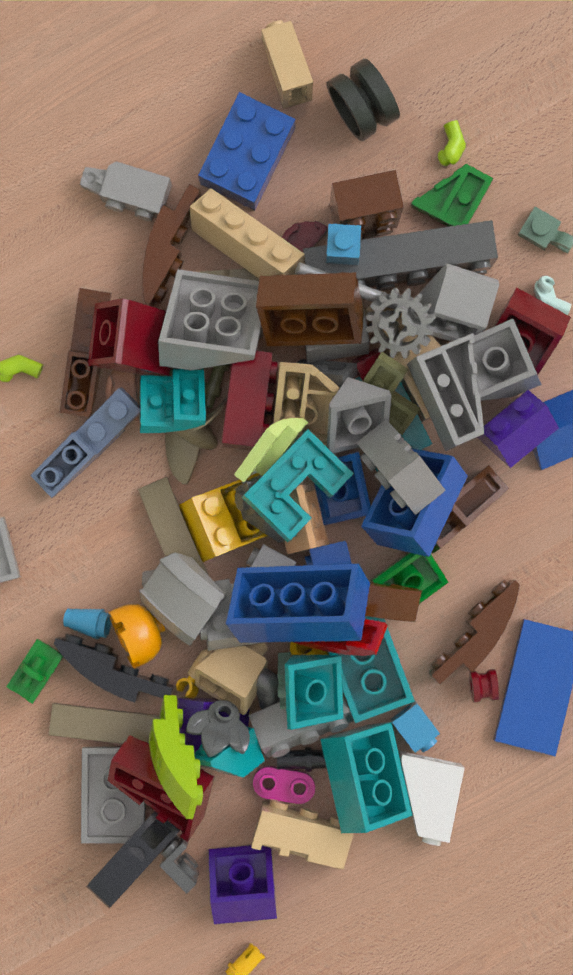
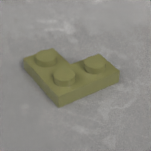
M381 352L362 382L390 391L389 423L398 433L403 435L419 412L420 407L395 391L409 369Z

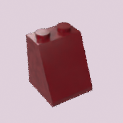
M124 298L95 303L88 366L139 375L169 376L172 367L160 366L158 343L166 311Z

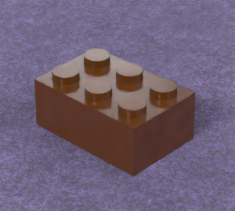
M396 170L332 183L329 205L333 224L360 225L361 239H363L364 234L374 232L375 236L393 233V228H397L404 209Z
M356 272L307 273L298 275L277 274L259 277L256 309L267 346L362 344L364 310Z

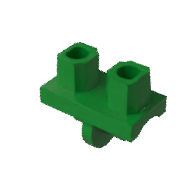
M36 639L6 687L34 704L63 659V656L45 642Z

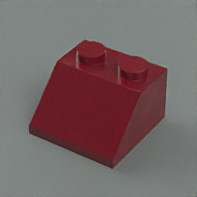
M516 287L493 327L514 319L538 375L562 339L571 317Z

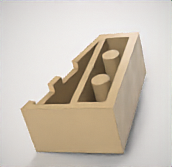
M270 799V803L263 801L252 837V849L261 850L263 845L279 850L278 854L289 857L290 853L306 858L305 860L308 862L344 869L354 833H341L338 817L331 816L330 820L318 817L319 813L308 808L301 807L299 812L289 809V804L275 799Z

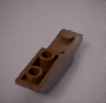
M191 184L188 185L175 210L165 205L162 206L151 230L145 251L142 279L144 302L148 306L153 307L155 303L161 304L168 291L165 285L171 276L175 278L177 269L181 270L184 263L181 260V251L174 247L175 243L180 245L188 231V228L185 226L191 217L190 206L202 196L200 189Z
M79 288L71 349L68 351L60 413L84 417L92 416L102 369L88 366L95 303L110 301L112 296L110 292Z
M504 579L493 588L491 593L494 596L485 604L480 601L468 612L471 617L466 622L474 631L471 634L468 631L463 633L453 643L456 648L449 655L442 653L431 663L433 669L429 674L439 684L445 681L462 664L470 672H473L495 647L511 618L517 601L520 584L516 580H510L507 583Z

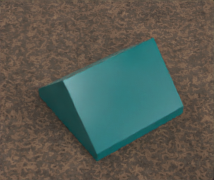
M292 655L285 663L287 729L293 730L344 719L341 655Z

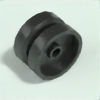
M363 58L350 67V78L340 73L327 81L326 86L334 106L358 140L364 141L374 135L377 130L376 122L382 126H388L399 119L400 111L394 95L380 72L368 59Z

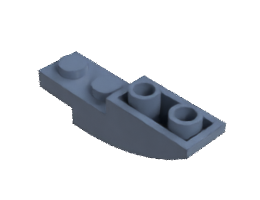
M122 387L118 388L30 476L51 498L55 497L125 431V428L140 414V405Z

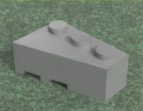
M474 333L419 355L407 364L445 451L484 434L480 393H478L476 379L478 370L477 363L474 361L473 351Z
M386 419L357 442L364 452L360 458L371 472L375 468L379 470L375 477L386 490L391 486L393 487L394 491L390 495L401 508L407 505L416 515L446 491L422 458L411 449L412 447L404 441Z

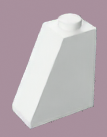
M400 751V762L417 835L422 837V842L440 846L441 841L449 843L465 767L456 762Z

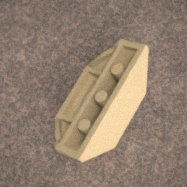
M280 362L276 376L271 425L283 419L304 418L308 423L293 444L309 429L327 447L329 404L340 387L311 364Z

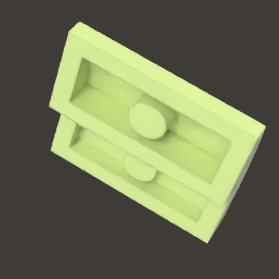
M288 418L277 421L269 426L234 475L242 482H245L254 471L263 476L290 448L308 421L304 418Z

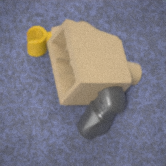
M265 643L211 651L204 649L199 653L188 670V678H181L176 683V689L179 692H183L185 687L189 685L185 698H195L200 688L218 700L232 702L242 715L246 714L256 695L261 709L280 702V697L278 698V677L271 670L267 669L268 661L263 657L268 650Z

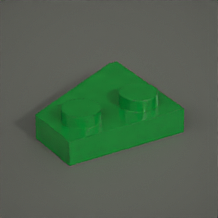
M465 164L449 178L443 179L434 185V188L427 193L415 198L411 203V207L448 227L469 224L494 178Z

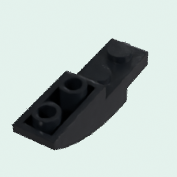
M68 633L65 634L64 638L58 637L55 639V647L74 669L92 683L117 697L135 703L138 700L140 691L163 698L164 695H172L174 685L168 684L169 678L154 673L151 674L150 678L138 674L140 669H133L132 666L122 664L121 668H117L116 664L119 655L112 653L113 647L101 643H95V646L91 647L82 644L83 638Z
M156 811L151 814L86 886L108 908L121 897L180 831L168 820L164 824L156 818L159 814Z

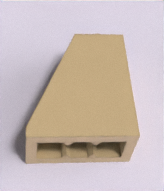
M282 20L269 23L265 29H261L262 42L282 108L311 101L313 80L292 22L284 23Z

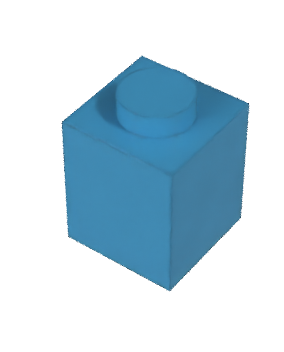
M328 225L326 263L358 265L361 239L360 225Z
M416 701L409 704L390 719L415 753L418 750L425 752L437 743L435 737L440 733Z

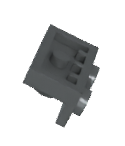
M176 835L162 851L161 855L163 858L160 867L187 894L197 883L199 871L196 868L199 865L188 853L181 854L187 848L189 841L186 842L183 838Z

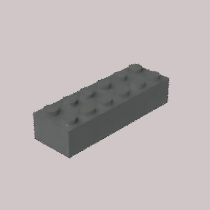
M492 220L360 240L358 265L326 263L327 245L303 249L305 264L329 273L356 272L359 284L368 287L376 286V289L379 291L395 288V283L407 282V286L426 283L425 279L433 278L446 263L485 275L487 270L491 269L498 259Z

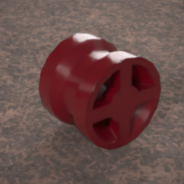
M488 669L486 673L480 674L477 671L469 672L470 692L473 703L480 702L484 698H489L492 701L499 700V686L495 669Z

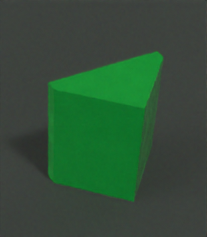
M407 552L370 580L373 583L387 586L395 584L422 590L419 604L449 583L432 554L427 557Z

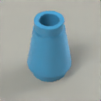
M68 608L63 619L64 627H69L97 640L100 637H108L112 623L110 620L111 616L105 612V609Z

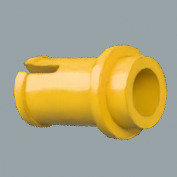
M250 943L233 963L229 962L227 964L229 968L225 972L227 975H248L265 958V955L262 952L260 953V950L253 943Z

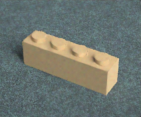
M212 188L190 206L192 231L257 278L277 274L296 275L295 270L298 263L305 264V254Z

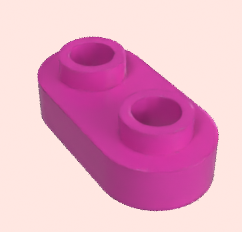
M264 766L257 770L253 778L255 792L265 799L304 804L311 800L315 793L314 780L311 775L304 771L293 769L277 770L275 766ZM265 778H272L275 784L272 788H265L262 782ZM297 783H303L306 787L305 791L301 794L296 793L293 789Z

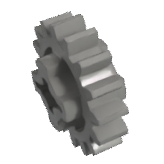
M394 288L391 291V297L386 292H383L379 296L380 302L374 300L370 305L374 311L368 312L365 317L367 320L372 321L365 328L366 332H374V336L370 340L371 344L379 341L381 343L379 352L385 351L386 348L390 349L391 358H394L397 352H401L405 359L410 355V350L416 355L419 354L422 350L421 345L427 347L431 341L427 335H433L436 329L429 325L436 318L433 314H427L431 304L426 303L422 305L420 303L422 294L419 293L413 298L409 288L405 290L403 295H400L398 288ZM398 304L394 311H383L389 305ZM412 309H414V310L416 311V313L418 314L419 318L415 316V314H414V312L412 311ZM402 313V324L405 327L399 333V322H397L396 320ZM382 329L386 331L389 337L386 336ZM418 335L414 340L403 343L405 337Z

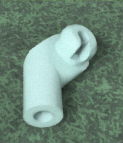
M540 277L534 286L536 298L568 315L572 304L556 298L553 288L555 282L551 277Z

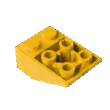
M255 473L251 475L247 480L257 477L260 474ZM240 479L192 497L179 505L202 562L268 536L242 518L241 511L236 507L235 488L243 484Z

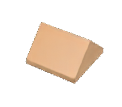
M314 484L297 486L289 496L312 518L297 533L296 537L292 538L288 543L285 541L287 554L329 545Z

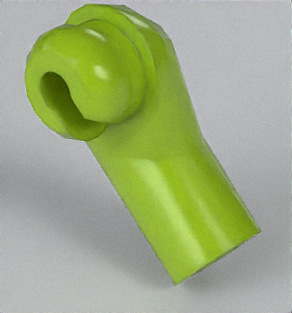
M15 355L0 361V381L10 382L13 375L20 372L39 378L43 370V364L22 355Z

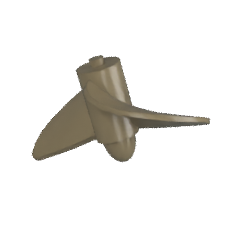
M228 395L212 413L206 416L205 425L165 433L166 455L172 474L182 484L189 483L199 450L202 448L211 450L217 447V438L209 426L226 406Z

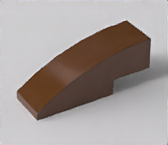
M489 465L462 487L431 552L432 554L441 549L509 489Z

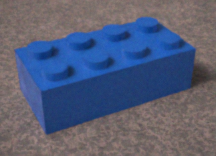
M359 564L237 568L226 625L240 643L361 641L370 582Z

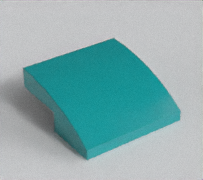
M173 369L172 376L140 375V433L176 432L205 425L204 370Z

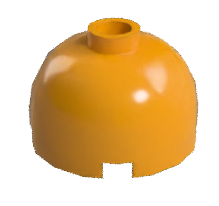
M127 604L108 612L122 648L124 647L125 651L129 653V656L126 657L133 669L147 664L157 656L162 646L160 633L166 630L164 625L152 616L146 607L139 604Z

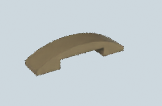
M165 477L139 488L140 496L165 557L174 552L192 557L208 574L168 478Z

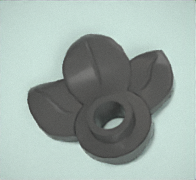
M227 700L216 701L211 704L208 710L196 712L190 717L187 724V733L201 735L202 746L208 757L217 755L228 745L235 751L244 754L250 742L249 730L239 720L238 708ZM219 712H226L229 714V717H222Z

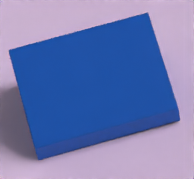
M573 390L543 402L547 405L559 429L532 450L541 470L573 457Z
M359 452L338 457L354 474L332 497L329 498L314 483L324 525L365 517L371 507Z

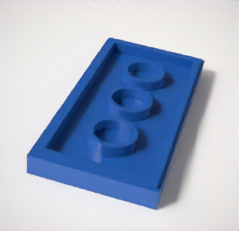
M526 619L522 620L494 741L556 756L573 687V631Z

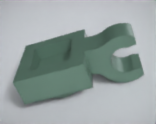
M536 206L518 236L544 251L549 243L567 254L573 246V236L557 230L561 221Z

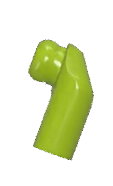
M458 120L448 122L443 126L448 143L445 149L439 151L437 155L440 164L443 166L456 164L466 148Z

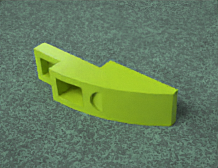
M164 695L160 719H153L149 736L150 754L154 769L166 794L186 819H193L196 806L202 805L203 799L202 785H197V779L200 776V760L194 757V746L185 745V734L179 733V728L182 727L183 710L177 709L176 695Z

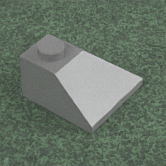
M514 319L474 335V361L477 363L478 373L476 374L481 401L514 397L542 385Z

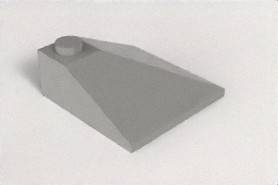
M177 269L158 341L160 366L195 370L254 360L261 331V323L256 309L259 281Z

